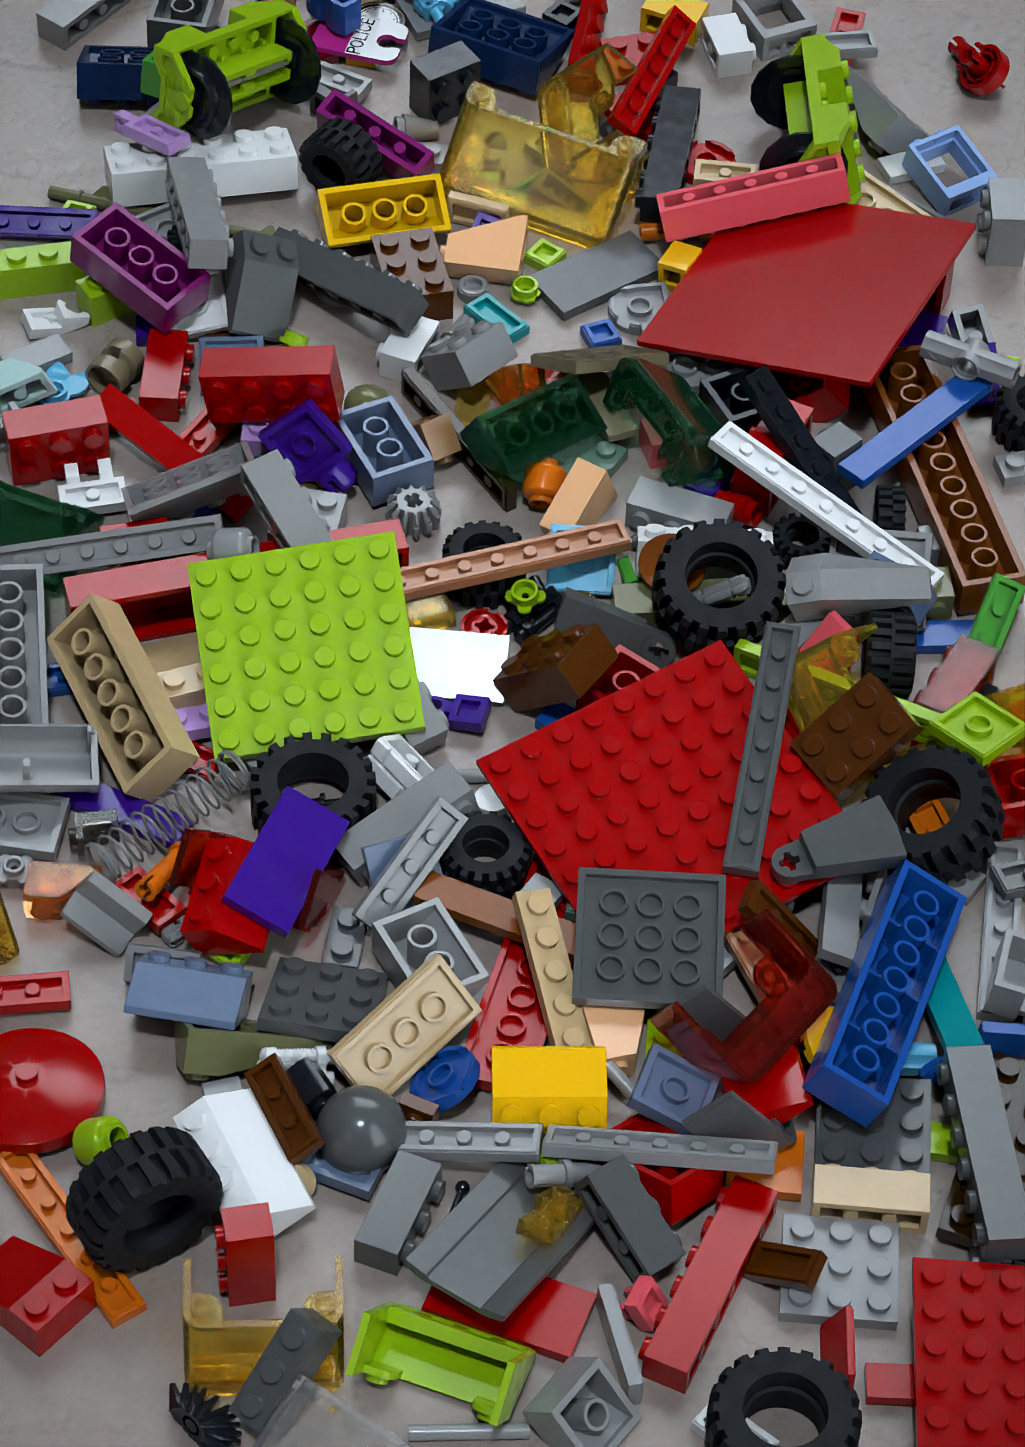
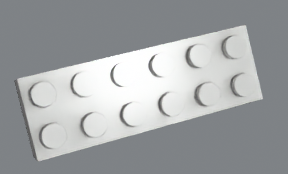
M272 126L259 131L242 129L235 133L221 134L210 139L190 137V146L178 151L175 155H171V157H205L208 169L213 170V182L217 184V196L220 197L298 189L297 154L287 128ZM115 142L112 145L103 146L105 180L109 188L112 204L117 202L122 207L170 202L165 186L166 155H162L160 152L139 143Z

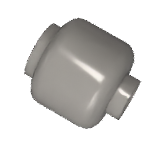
M246 527L220 528L215 531L212 541H208L206 546L208 560L260 552L258 537L253 535Z

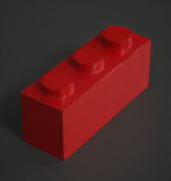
M158 329L149 330L138 397L139 406L159 421L179 422L181 409H187L188 391L184 390V386H190L191 367H188V364L194 363L195 355L194 344H189L188 331L169 330L164 334Z
M264 1202L222 1208L221 1225L214 1226L217 1246L215 1251L219 1293L227 1292L229 1307L275 1301V1248L269 1203Z

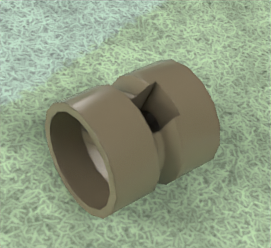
M117 337L112 339L102 350L101 354L87 367L85 371L86 379L89 385L99 394L110 383L123 392L130 381L134 380L142 371L145 357L133 342Z

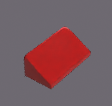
M845 1306L826 1320L820 1327V1360L825 1358L834 1364L833 1371L835 1373L843 1372L850 1381L849 1389L854 1388L856 1377L854 1309H852V1306Z

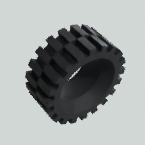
M312 732L302 733L303 738L300 741H295L293 735L284 738L283 747H280L276 742L268 747V756L261 753L257 758V767H253L251 771L250 798L254 830H258L259 835L281 797V791L286 786L308 780L327 781L340 786L346 791L339 800L324 807L350 821L346 829L348 830L376 811L375 771L372 772V762L369 757L363 759V750L357 745L349 750V740L342 737L339 738L337 743L331 742V734L322 733L321 739H312ZM334 852L330 857L329 861L334 860Z

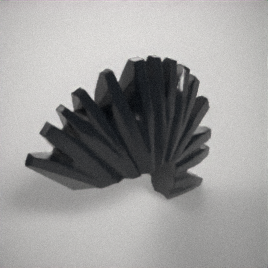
M175 1383L169 1384V1412L183 1427L188 1436L197 1442L199 1447L240 1446L241 1439L238 1437H241L242 1432L235 1429L241 1425L240 1422H231L237 1417L233 1413L228 1414L230 1412L228 1410L230 1405L227 1404L212 1411L220 1396L215 1395L204 1402L207 1392L206 1388H203L198 1393V1385L195 1384L192 1392H190L189 1383H183L181 1393H179Z

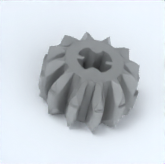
M410 484L406 490L397 487L395 494L389 495L385 509V519L399 518L405 537L411 535L415 540H417L420 534L429 537L432 530L438 529L440 515L442 514V506L440 501L437 500L435 491L427 492L424 485L416 489Z

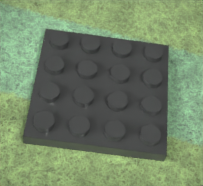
M579 867L572 1004L665 1010L704 984H707L723 997L726 875Z

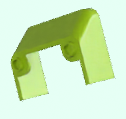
M386 1302L363 1312L345 1374L353 1377L363 1372L366 1373L364 1379L379 1385H387L388 1380L398 1379L417 1384L472 1403L471 1407L478 1411L477 1418L489 1422L491 1425L499 1426L511 1417L532 1368L536 1351L520 1343L404 1304Z

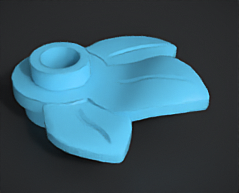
M56 362L45 373L57 387V393L38 401L41 405L71 400L72 397L83 394L89 387L85 372L71 376L61 362Z

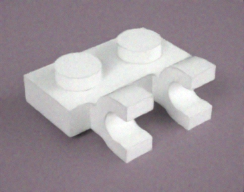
M110 458L97 459L99 480L80 482L77 462L64 464L66 484L57 486L63 519L127 510L121 488L126 487L124 476H113Z

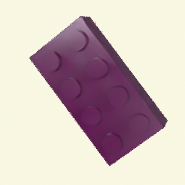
M114 202L72 235L70 261L164 334L208 299L211 274L204 269H189L185 256L180 250L117 202Z

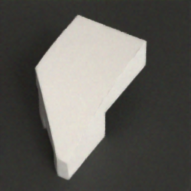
M58 300L55 308L22 309L20 319L29 339H41L56 333L61 335L89 324L90 315L84 311L82 313H75L66 308V302Z

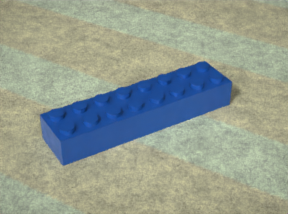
M906 859L885 880L802 1085L804 1090L864 1127H867L889 1105L967 897Z

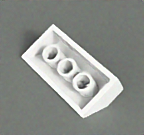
M251 1088L203 1096L173 1117L178 1129L192 1135L220 1176L223 1188L219 1208L220 1213L222 1208L268 1202L275 1237L316 1208L295 1166L289 1162Z

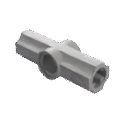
M928 330L919 356L951 367L952 372L962 380L971 381L979 377L1013 389L1022 366V363L991 352L988 345L980 339L968 338L963 342L932 330Z

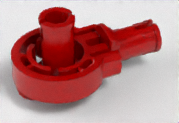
M961 36L952 38L958 44L957 46L949 41V52L967 66L964 69L957 63L956 69L959 71L961 84L975 96H985L995 91L999 86L1002 89L1005 88L1002 83L1008 75L1010 61L1008 56L997 46L992 44L983 45L980 42H976L974 45L981 50L979 53Z

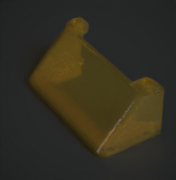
M472 81L466 92L440 170L445 198L448 197L452 190L510 204L509 218L528 215V228L587 249L614 238L638 189L646 141L624 135L616 137L611 142L609 148L495 108L496 92L487 85Z

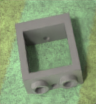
M799 0L732 1L731 13H736L740 23L745 24L747 37L750 43H754L756 54L762 62L789 55L801 37L813 36L817 33V23ZM782 10L791 22L765 29L756 16Z

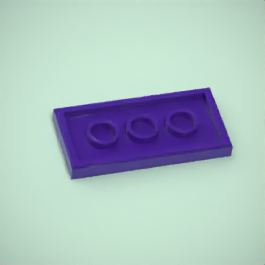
M286 786L221 902L285 938L350 821L293 788Z

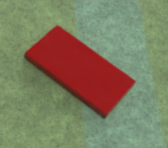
M545 1277L504 1322L485 1317L436 1287L431 1286L422 1305V1311L520 1343L534 1349L537 1354L565 1363L569 1357H573L596 1304L597 1294Z

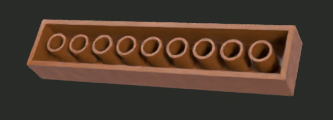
M921 345L896 348L872 386H861L880 432L942 386L932 361L919 356ZM955 418L896 463L895 468L903 486H905L907 496L920 526L929 525L940 547L937 566H948L955 594L954 605L958 614L978 611L992 575L995 572L1025 586V569L960 423ZM1024 594L1022 596L1020 604L1023 603Z

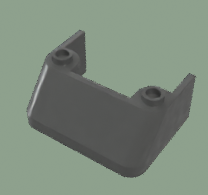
M707 984L702 985L658 1014L659 1020L682 1038L684 1047L682 1049L683 1058L720 1077L712 1102L682 1120L683 1127L698 1136L778 1142V1150H783L796 1142L797 1136L792 1119L784 1124L775 1117L769 1120L734 1091L730 1090L725 1093L721 1072L747 1058L774 1049L769 1037L760 1027Z

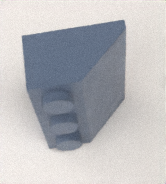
M156 950L149 951L148 955L144 954L136 961L123 1013L235 1030L248 1015L253 971L243 970L244 966L241 964L223 962L221 966L207 964V959L195 956L185 957V960L170 958V953Z

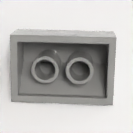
M438 897L372 923V951L385 972L389 974V978L396 988L434 953L442 956L472 997L490 980V975Z

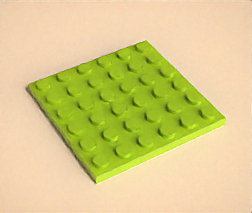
M394 531L187 564L214 759L217 760L218 754L223 750L232 751L241 760L258 758L261 753L268 756V747L276 742L280 747H283L285 737L293 735L295 741H300L303 738L302 733L312 732V739H321V734L327 733L331 734V742L337 743L339 738L342 737L349 740V743L379 739L388 735H405L426 731ZM224 755L226 763L234 762L227 755Z

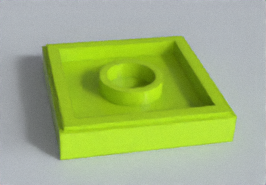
M974 691L930 721L927 732L948 746L958 748L961 753L968 752L975 757L978 763L985 766L1025 737V722Z

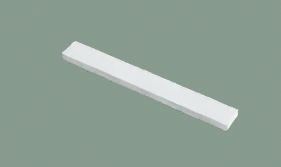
M731 421L727 422L710 438L709 448L863 558L868 559L875 550L900 564L928 567L933 588L942 581L945 573Z

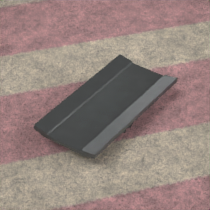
M498 1162L405 1258L404 1265L420 1279L485 1317L504 1322L595 1223V1220L574 1187L570 1190H560L558 1186L535 1187L534 1189H529L526 1186L524 1179L525 1167H527V1164L536 1163Z

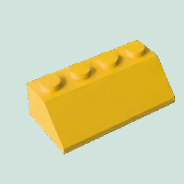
M440 173L317 189L315 207L320 233L330 248L370 243V236L429 227H432L434 234L452 231Z

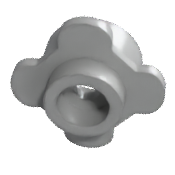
M9 854L1 855L0 884L11 889L21 888L31 881L29 868L33 866L32 857L29 855L21 857L16 855L10 856Z

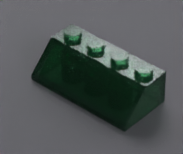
M568 374L477 416L459 434L476 462L508 477L599 434L608 427L577 375Z

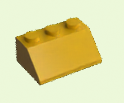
M492 1046L491 1122L542 1123L544 1133H546L550 1124L607 1129L606 1046Z

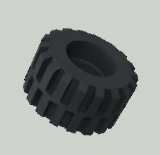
M340 117L328 119L303 142L299 149L301 154L298 157L299 162L302 164V172L306 174V179L314 185L316 190L375 182L381 176L380 172L383 170V164L381 163L383 158L382 154L378 152L379 147L372 141L368 132L366 133L362 130L360 125H355L348 119L344 121Z
M1025 375L1022 377L1018 376L1013 389L1004 386L999 387L996 395L991 423L992 433L996 435V440L999 444H1005L1004 448L1008 451L1018 452L1025 450Z
M479 520L476 524L468 522L465 523L464 528L457 527L453 530V535L449 534L447 536L445 544H443L442 558L521 541L522 536L518 532L513 533V528L508 525L500 526V522L486 523V520ZM526 574L452 590L446 593H451V598L454 601L461 600L462 605L468 608L472 605L476 606V609L489 607L490 610L498 609L500 604L503 606L510 604L505 600V593L511 590L512 585L516 581L526 579Z
M871 610L866 618L864 628L861 678L870 671L884 683L894 696L908 699L913 689L917 656V622L914 614Z
M474 811L473 816L464 814L469 819L440 857L443 875L512 900L514 893L523 888L528 875L531 846L515 822H511L512 818L506 814L502 817L497 816L495 811H490L489 814H482V811ZM491 857L496 860L491 862H481L475 860L474 858Z

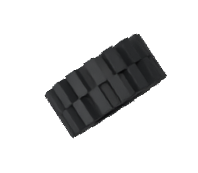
M877 485L874 495L873 523L881 529L905 531V486Z
M795 512L789 513L788 519L782 516L780 521L774 524V529L772 530L773 544L776 548L774 556H781L784 570L788 568L791 558L829 553L831 534L802 513H800V517H796ZM804 540L812 545L799 546L791 541Z

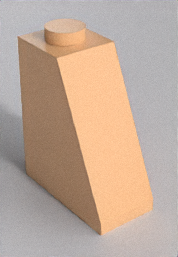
M519 215L448 234L447 244L441 245L440 252L449 277L462 278L467 275H479L488 282L512 285L514 279L521 276L529 231L528 215Z
M579 457L576 459L539 523L544 535L550 534L551 523L588 526L598 522L618 496L607 470Z
M581 1005L592 1046H606V1063L612 1059L627 1076L635 1075L647 1009Z

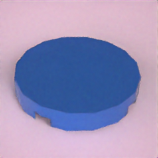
M461 1045L448 1046L441 1049L431 1058L432 1061L426 1067L423 1066L414 1074L410 1082V1093L439 1104V1112L450 1109L465 1099L475 1087L480 1076V1063L476 1056Z

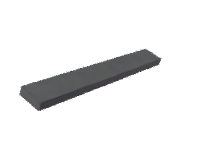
M766 621L722 872L756 878L759 876L801 626Z

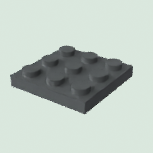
M280 957L257 1018V1030L338 1043L384 1000L389 974L377 972L369 968L356 969L343 967L336 963L324 964L305 961L298 957Z
M899 1078L889 1105L867 1127L862 1126L817 1098L815 1164L825 1165L834 1163L846 1167H876L882 1170L894 1171L914 1170L918 1173L930 1174L932 1079Z

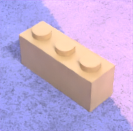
M834 1163L825 1165L815 1164L811 1185L810 1216L900 1223L899 1232L926 1234L930 1215L931 1174L918 1173L914 1170L894 1171L882 1170L876 1167H846Z

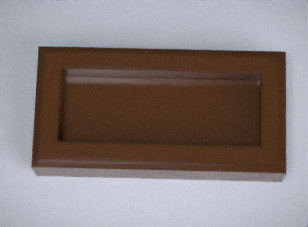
M758 1240L743 1274L749 1281L813 1291L828 1257L822 1250Z

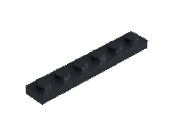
M764 365L738 382L789 463L862 514L768 366Z

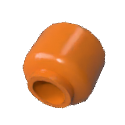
M541 457L538 459V462L530 463L526 466L522 495L528 500V504L536 508L548 509L567 476L566 470L558 465L557 460L548 457Z

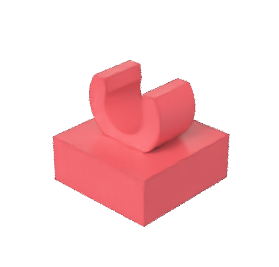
M639 1275L634 1286L625 1287L624 1293L627 1299L624 1304H619L624 1319H632L639 1331L653 1332L656 1316L661 1306L667 1305L668 1300L652 1276Z

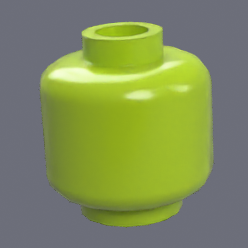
M114 1116L88 1118L80 1122L74 1130L72 1138L73 1150L78 1160L83 1165L89 1166L94 1161L93 1157L112 1147L111 1143L118 1139L124 1140L128 1138L129 1133L121 1120Z

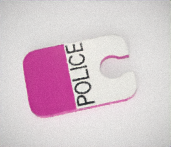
M361 16V28L343 36L332 31L327 26L326 21L321 20L312 40L315 42L317 51L321 53L380 65H392L398 60L401 49L394 47L384 48L377 43L384 39H390L396 43L405 44L408 39V28L402 24Z

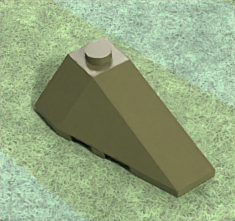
M246 1019L235 1030L174 1021L176 1065L183 1074H186L187 1078L193 1080H208L209 1075L223 1076L251 1069L259 1060L260 1051L264 1047H276L278 1050L286 1048L311 1049L314 1046H326V1049H330L336 1045V1042L257 1030L256 1020Z

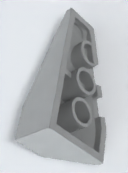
M848 65L850 78L846 80L848 85H852L857 115L862 130L871 138L868 144L880 154L887 151L893 155L905 152L908 145L916 139L922 140L930 137L927 132L906 116V113L893 104L867 78Z
M819 553L791 558L786 572L787 603L797 622L822 619L833 610L842 616L871 610L875 611L933 602L931 574L928 567L831 553Z

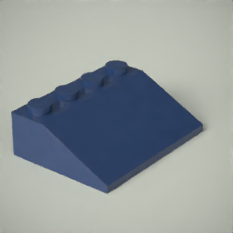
M462 0L431 26L428 53L462 41L481 60L480 77L491 80L495 85H506L518 89L522 94L536 95L550 80L570 45L575 30L486 0Z
M85 45L77 61V99H84V102L87 104H101L103 100H115V104L130 105L133 104V101H145V105L154 106L159 101V98L140 91L142 60L154 49L141 46Z

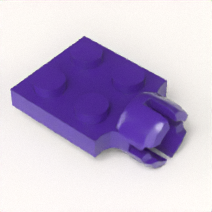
M308 398L260 430L258 438L271 452L278 449L283 459L288 458L296 473L295 478L299 484L311 480L323 491L339 493L336 489L340 488L344 493L356 481L355 477L358 474V470L346 458V455L351 452L353 445L311 398Z

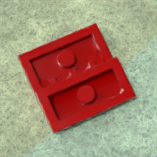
M794 1045L779 1047L754 1055L720 1073L725 1093L730 1090L734 1091L769 1120L775 1117L784 1124L814 1105L811 1093L802 1088L806 1075L798 1048Z

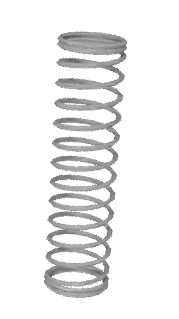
M223 750L218 754L217 760L210 759L206 767H198L196 775L188 774L185 782L178 781L175 783L174 790L166 789L163 797L156 796L153 798L152 805L145 804L142 806L141 812L134 811L131 813L130 820H121L119 828L111 827L109 828L108 835L101 834L98 836L97 843L89 842L86 844L84 853L89 865L93 870H96L113 883L117 880V877H122V871L111 853L100 845L101 838L109 839L111 849L118 861L126 869L132 870L133 863L127 851L119 842L111 837L113 830L120 831L121 839L131 856L139 862H144L141 848L132 836L122 829L123 823L129 822L131 824L133 834L138 843L147 853L153 855L155 854V847L150 837L137 823L133 822V817L136 814L142 816L144 826L153 841L159 846L165 847L166 839L160 828L169 838L175 840L177 839V832L172 822L181 831L187 832L188 824L184 816L191 823L198 824L199 817L196 810L201 815L208 817L210 815L208 804L215 809H220L221 802L218 795L223 800L230 802L231 793L229 788L236 794H241L242 790L245 791L250 788L251 776L247 767L235 753ZM224 755H227L237 764L245 778L246 786L240 783L235 773L227 766ZM217 762L222 778L209 768L210 763ZM200 770H207L212 787L198 775ZM210 773L224 786L229 797L228 799L220 793ZM190 777L196 778L201 794L188 784ZM200 781L212 792L218 806L214 805L206 796ZM229 781H230L236 788H238L239 791H237L235 788H233L232 785L229 783ZM178 785H185V789L191 803L185 796H183L180 792L177 791ZM189 788L200 798L207 813H204L195 803ZM168 792L174 793L180 810L171 801L166 799ZM178 796H180L190 807V809L194 813L196 821H194L186 813V811L180 803ZM158 799L163 800L170 819L155 806V802ZM167 803L178 813L185 829L174 819ZM151 807L153 809L155 819L160 828L150 817L144 814L145 808ZM157 812H159L168 822V824L172 828L174 836H172L162 825L157 815ZM146 819L158 831L163 844L155 838L147 825ZM135 827L145 836L152 851L140 840ZM124 835L127 836L130 839V841L135 845L141 856V859H139L130 849L128 843L125 840ZM113 843H115L124 853L130 864V867L127 866L120 858ZM90 847L100 855L112 878L100 869L92 856Z

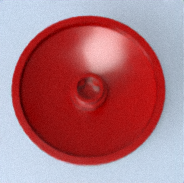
M26 1028L0 1034V1152L5 1151L19 1155H28V1153L38 1154L52 1151L71 1143L74 1130L78 1124L88 1118L99 1117L105 1102L104 1072L97 1056L86 1044L77 1038L51 1029Z

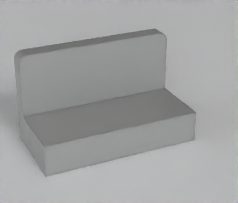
M93 870L79 882L60 912L64 919L115 957L122 954L132 936L147 924L153 914L96 870Z

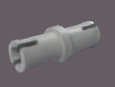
M559 1159L557 1163L527 1164L524 1171L525 1184L529 1189L558 1186L560 1190H570L573 1185H576L585 1176L602 1167L603 1162H571L569 1159Z

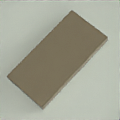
M622 344L533 353L530 366L571 374H585L669 365V353Z

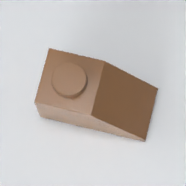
M449 413L423 417L411 422V425L433 457L435 466L454 460L452 454L462 450Z

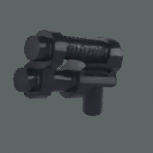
M533 575L529 579L537 584L538 590L545 592V602L535 605L531 608L529 614H520L518 609L514 611L509 610L503 614L508 622V633L510 631L514 632V638L519 643L537 634L555 619L563 598L554 586L551 585L545 588L538 575ZM528 616L535 618L531 622L525 620Z

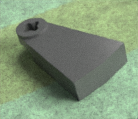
M566 587L555 617L554 630L564 631L577 624L585 626L597 623L614 649L620 644L657 667L667 666L673 661L676 654V643L667 632L647 625V619ZM657 642H662L664 649L668 650L667 652L662 651L660 656L653 655L654 650L649 648L650 646L655 647Z
M877 795L800 831L799 839L775 850L771 858L770 872L780 883L795 884L806 880L896 869L906 859L907 853L897 823L881 796ZM788 859L790 863H796L795 869L790 871L787 866L781 867L783 860Z

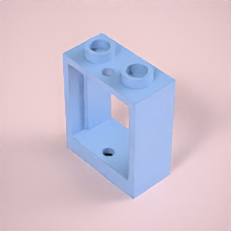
M958 125L947 130L941 129L925 139L914 140L908 145L902 162V166L937 212L943 216L950 215L980 202L981 190L987 189L988 177H998ZM949 152L969 179L946 188L926 161Z

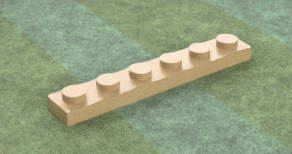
M551 889L517 891L514 893L512 901L550 1046H592L582 1006L572 1004L573 972Z

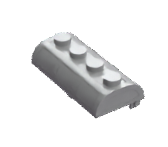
M0 724V793H99L97 730L91 728V724Z

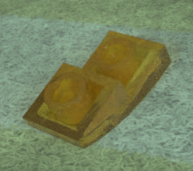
M552 1186L536 1196L534 1208L531 1212L519 1218L516 1234L552 1246L572 1226L585 1204L580 1197L574 1196L573 1190L563 1186Z

